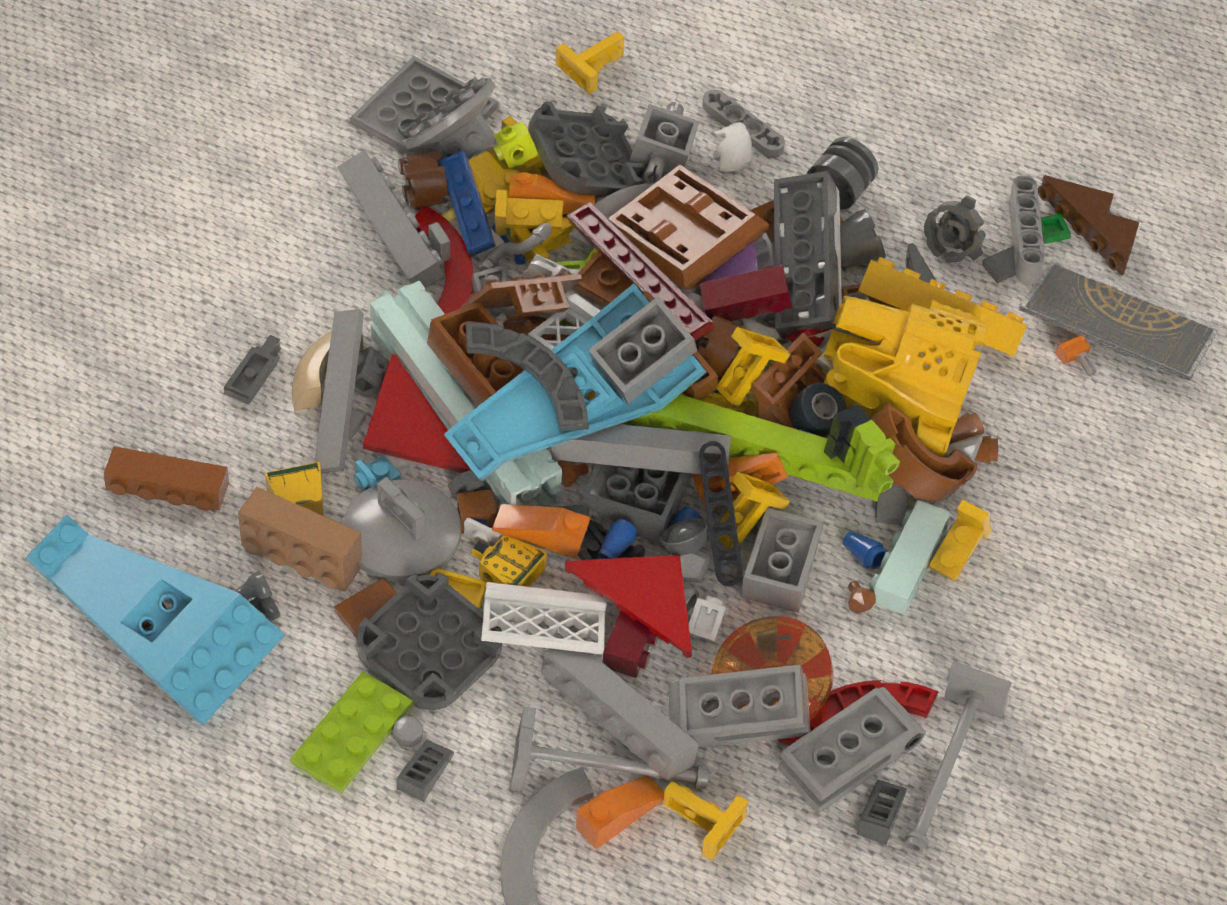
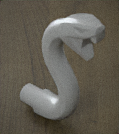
M549 223L540 225L532 231V235L521 243L509 242L496 247L482 260V265L479 268L480 272L495 268L499 260L509 253L523 254L538 244H542L551 234V225Z

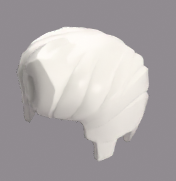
M738 122L715 131V136H726L718 145L719 151L713 153L714 159L720 158L719 164L716 166L717 169L722 172H733L749 166L752 159V141L747 127Z

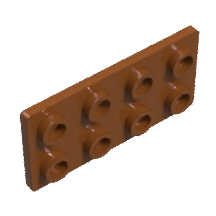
M570 272L559 273L554 277H547L546 274H541L532 279L525 280L524 277H516L506 282L494 279L486 282L484 288L471 294L469 296L470 299L461 307L463 308L480 301L486 309L514 306L517 317L560 313L570 308L565 293L583 279L581 274L570 275Z

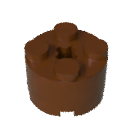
M438 150L404 155L402 159H398L399 172L401 175H404L406 185H402V194L405 202L408 201L409 207H413V209L447 203V200L444 198V196H448L444 166H438L436 159L441 158Z
M714 315L712 318L714 329L704 335L697 351L715 371L718 379L721 380L730 363L733 362L742 348L738 346L739 344L731 336L737 327L746 328Z

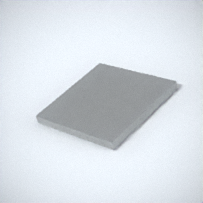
M413 56L350 117V123L407 155L438 150L441 158L436 159L438 166H440L439 160L446 157V151L439 142L424 147L408 149L402 142L405 136L402 131L415 122L414 119L427 110L428 113L433 111V107L445 100L444 97L455 88H458L459 91L463 89L465 83ZM491 97L489 98L486 105L480 111L485 121L499 108V101Z

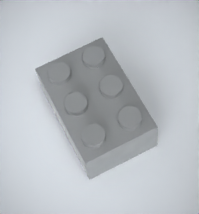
M656 297L588 351L592 362L625 402L629 404L697 352V347L690 333L662 300Z

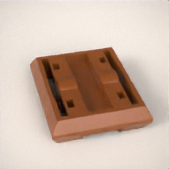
M678 165L608 218L662 273L688 293L697 288L700 283L710 278L712 272L738 252H742L750 244L759 240L769 227L768 223L682 165Z

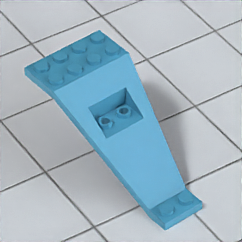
M633 283L592 319L551 350L565 364L569 371L573 369L578 371L577 376L573 379L578 385L585 401L589 430L559 431L556 411L550 397L541 384L524 370L467 414L444 435L478 479L483 481L507 461L662 410L703 376L706 370L691 355L629 404L625 402L592 362L588 350L650 303ZM590 391H595L594 399L587 400V394Z
M68 515L25 558L151 680L201 725H204L285 636L283 632L240 593L92 536ZM169 600L172 603V608L165 609L162 606V601ZM142 622H149L152 626L151 631H145L142 628Z

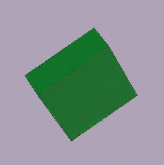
M1061 213L1041 217L1044 244L1070 239L1071 232Z

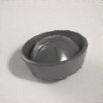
M692 518L677 522L661 534L659 538L660 543L672 555L681 556L695 552L706 545L709 540L708 521L702 518Z

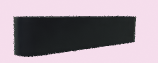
M709 441L701 446L699 460L715 574L720 584L731 587L741 580L743 568L727 454L722 444L716 441ZM709 446H716L721 451V458L716 463H709L704 457V452ZM715 475H719L725 480V488L719 493L711 491L708 486L710 478ZM717 505H724L729 509V518L725 522H718L713 518V509ZM719 536H731L734 546L730 551L724 552L717 547ZM732 564L737 568L738 576L735 580L726 581L722 578L721 569L724 565Z

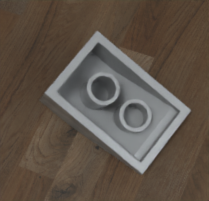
M767 508L743 577L741 598L799 613L824 522Z

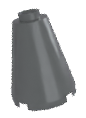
M866 209L857 211L840 224L841 268L868 264L871 260L878 261L879 257H886L880 235H876L874 230L876 226Z

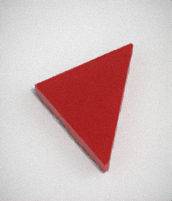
M392 354L363 442V449L458 473L471 470L444 434L448 430L399 358Z
M680 555L565 561V571L567 573L574 574L583 581L584 585L601 597L605 596L616 604V608L633 620L637 619L649 628L651 633L665 643H671L682 651V655L686 658L692 657Z

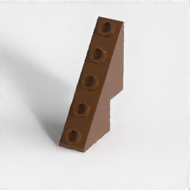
M1044 175L1042 184L1038 187L1040 198L1048 201L1055 208L1057 214L1061 213L1063 218L1072 225L1074 232L1079 236L1082 235L1089 242L1091 249L1095 253H1099L1113 271L1124 275L1140 222L1109 213L1114 196L1113 193Z

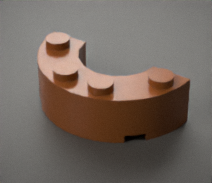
M889 403L871 418L885 434L886 440L891 438L895 443L893 454L900 463L898 468L889 474L894 480L893 484L900 485L911 493L915 499H923L930 502L944 501L974 476L977 463L956 449L946 457H940L929 451L917 438L912 428L911 418Z

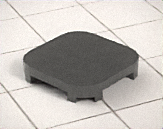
M552 101L543 102L542 106L535 110L527 127L548 174L558 185L575 193L608 196L618 190L646 182L644 180V173L648 164L629 161L633 150L624 134L629 127L624 119L618 122L615 118L605 113L606 107L598 105L593 113L556 110Z
M415 573L408 577L406 585L369 620L367 618L363 619L359 625L356 643L358 657L369 670L391 688L412 699L414 706L425 710L446 708L455 702L497 661L501 655L503 644L481 641L483 612L448 584L449 578L441 573H438V576H417ZM499 626L489 629L491 631L502 632V629Z

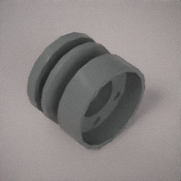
M840 137L830 144L822 156L807 171V174L828 171L839 190L840 210L849 209L857 201L863 191L877 177L879 167L876 158L864 144L853 138Z

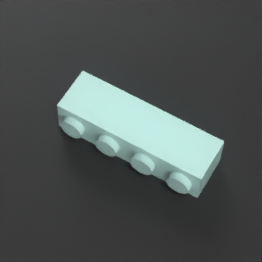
M917 500L913 510L908 508L902 522L904 528L902 531L897 530L891 545L894 548L891 553H885L880 567L883 570L880 575L875 574L871 582L870 590L875 593V604L903 615L906 614L948 528L951 512L921 500Z

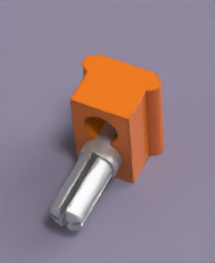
M1084 334L1058 344L1055 354L1063 364L1077 359L1088 376H1092V374L1094 375L1097 372L1088 357L1091 347L1086 341Z

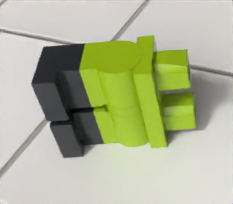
M858 404L835 414L830 429L831 434L828 435L824 453L830 459L838 457L849 468L851 476L857 480V484L861 489L871 486L878 494L890 489L894 480L889 474L893 473L900 463L893 454L894 441L891 438L886 440L882 430Z

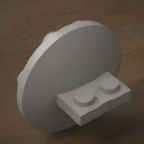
M474 77L463 85L464 88L460 91L458 88H455L444 97L445 100L433 107V111L430 113L427 110L414 119L415 122L402 131L405 135L402 142L408 149L424 147L439 142L446 153L455 154L464 150L467 153L468 159L475 153H480L497 142L493 135L494 133L481 116L480 111L492 95L496 86L491 78L482 77L477 79Z
M387 477L384 478L376 486L370 487L359 494L349 505L343 519V525L361 532L362 557L359 562L360 568L373 576L392 581H406L408 577L415 573L417 576L429 575V573L437 568L441 569L456 553L461 538L460 516L453 502L437 488L415 480L390 481Z

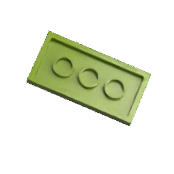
M362 671L290 758L291 764L342 794L394 730V723L405 716L411 709L413 700Z

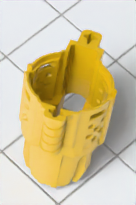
M843 296V304L840 303L833 324L858 336L875 341L876 344L832 329L824 358L833 362L834 368L828 372L823 383L839 391L844 398L847 409L858 404L870 418L889 403L911 418L912 428L917 438L929 451L944 457L981 352L974 350L976 344L980 346L984 344L987 316L980 314L979 317H976L972 313L962 312L958 308H951L949 305L940 304L935 300L931 301L929 308L912 303L909 310L904 311L855 297Z

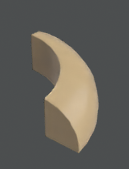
M332 330L309 347L296 368L292 383L294 411L322 406L321 386L327 371ZM363 330L361 333L359 351L363 350Z

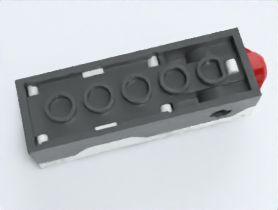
M828 171L774 179L775 266L783 265L792 303V308L775 313L776 330L785 344L793 342L804 333L819 347L824 337L819 338L812 335L839 328L833 322L840 303L842 304L839 190Z

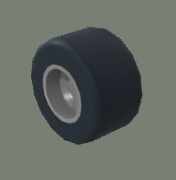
M814 383L807 386L792 400L790 418L797 430L802 429L824 437L831 434L830 429L834 416L847 409L846 403L836 388L826 383Z

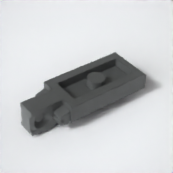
M270 335L262 347H251L223 388L224 394L249 405L278 364L280 359L278 353L281 350L280 339Z

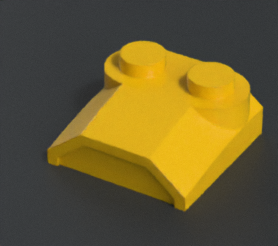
M494 149L487 150L469 160L486 215L495 211L496 190H507L508 198H510V176L520 173L516 169H509L504 160L499 161Z

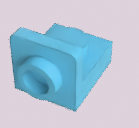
M385 456L378 458L368 465H365L362 460L355 462L354 480L361 490L376 486L378 482L386 477L390 481L401 480V474Z

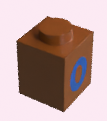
M492 490L457 493V511L461 521V534H464V521L467 517L493 528L501 505L500 501H494Z

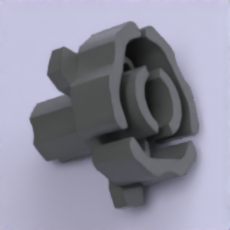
M966 195L961 202L945 201L928 214L924 224V233L927 237V246L934 256L939 257L946 252L947 249L945 247L963 250L960 253L953 251L947 253L944 256V260L948 263L960 262L967 256L974 261L984 254L981 246L986 234L983 230L978 231L984 224V220L974 209L976 205L974 198ZM947 211L942 215V217L939 220V223H936V218L939 215V213Z

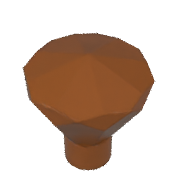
M558 461L559 466L562 468L561 484L565 488L571 487L580 476L589 472L586 463L577 465L569 461Z
M857 581L849 583L848 589L851 592L848 601L849 609L855 613L870 610L876 603L875 593L870 589L861 587Z

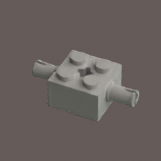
M676 102L669 103L667 110L651 104L648 105L629 160L634 163L648 164L644 173V180L647 183L650 182L651 176L654 177L652 183H656L661 179L662 173L668 174L678 165L685 167L700 121L683 116L684 108L681 104H678L677 110H674Z

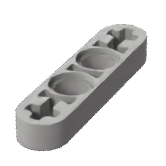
M709 90L704 94L702 106L705 112L725 127L740 122L747 129L754 128L759 130L758 134H750L752 147L763 155L776 158L783 154L785 140L778 132L722 91ZM736 114L740 116V119L731 120L727 116Z

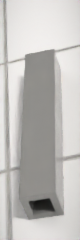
M617 424L552 446L551 455L554 460L701 474L699 460L701 446L709 441H716L722 444L726 450L729 463L731 435ZM709 446L704 452V457L709 463H716L721 458V451L716 446Z

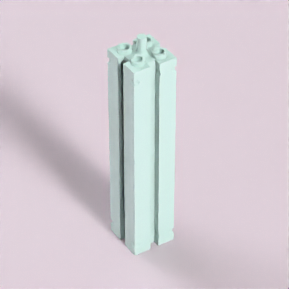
M420 281L401 287L394 298L389 291L385 290L380 293L375 301L370 302V317L373 320L371 324V338L380 346V350L389 361L392 354L399 358L440 420L449 430L477 408V405L427 344L431 319L444 315V312L432 296L425 292V287ZM547 448L505 462L483 481V490H492L494 501H500V505L555 506L561 503V489L558 485L562 483V468L556 461H553L552 455Z

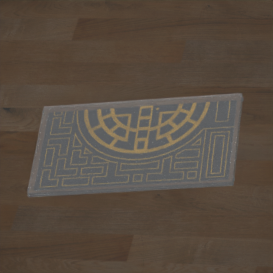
M1057 255L1051 258V261L1041 274L1040 281L1034 284L1023 302L1019 305V311L1188 381L1193 378V374L1216 335L1222 329L1223 324Z

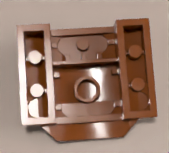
M804 333L798 336L786 348L790 353L786 362L774 361L751 386L757 398V418L796 429L790 418L792 400L807 386L824 382L826 374L814 363L823 352Z

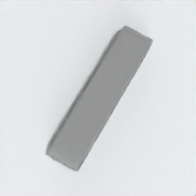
M1022 175L1013 179L1009 200L1015 272L1020 282L1035 284L1040 281L1045 258L1037 182L1033 178Z

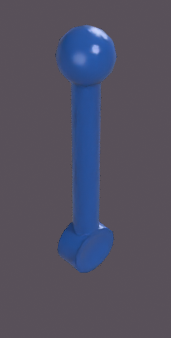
M494 223L493 226H492V230L496 233L495 223ZM499 235L504 243L510 242L506 235ZM513 254L516 264L522 265L525 263L526 258L524 255Z

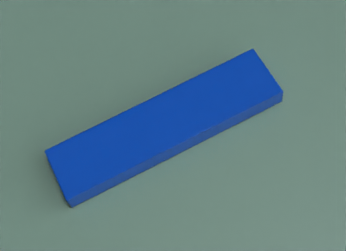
M461 150L439 160L440 166H444L447 188L468 254L473 257L496 247L467 153Z

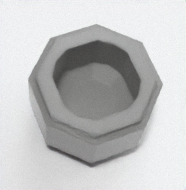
M403 716L394 723L393 738L400 746L414 747L422 741L423 724L416 717Z

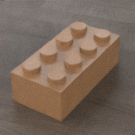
M258 487L254 489L238 512L241 546L251 554L256 555L259 553L264 555L278 566L286 565L295 569L303 577L308 578L311 576L320 580L330 589L338 588L343 591L347 590L361 569L359 562L362 557L361 532Z

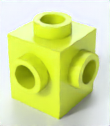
M524 121L513 126H506L500 132L493 134L497 141V145L493 146L499 161L505 159L509 169L514 166L523 165L527 160L539 155Z

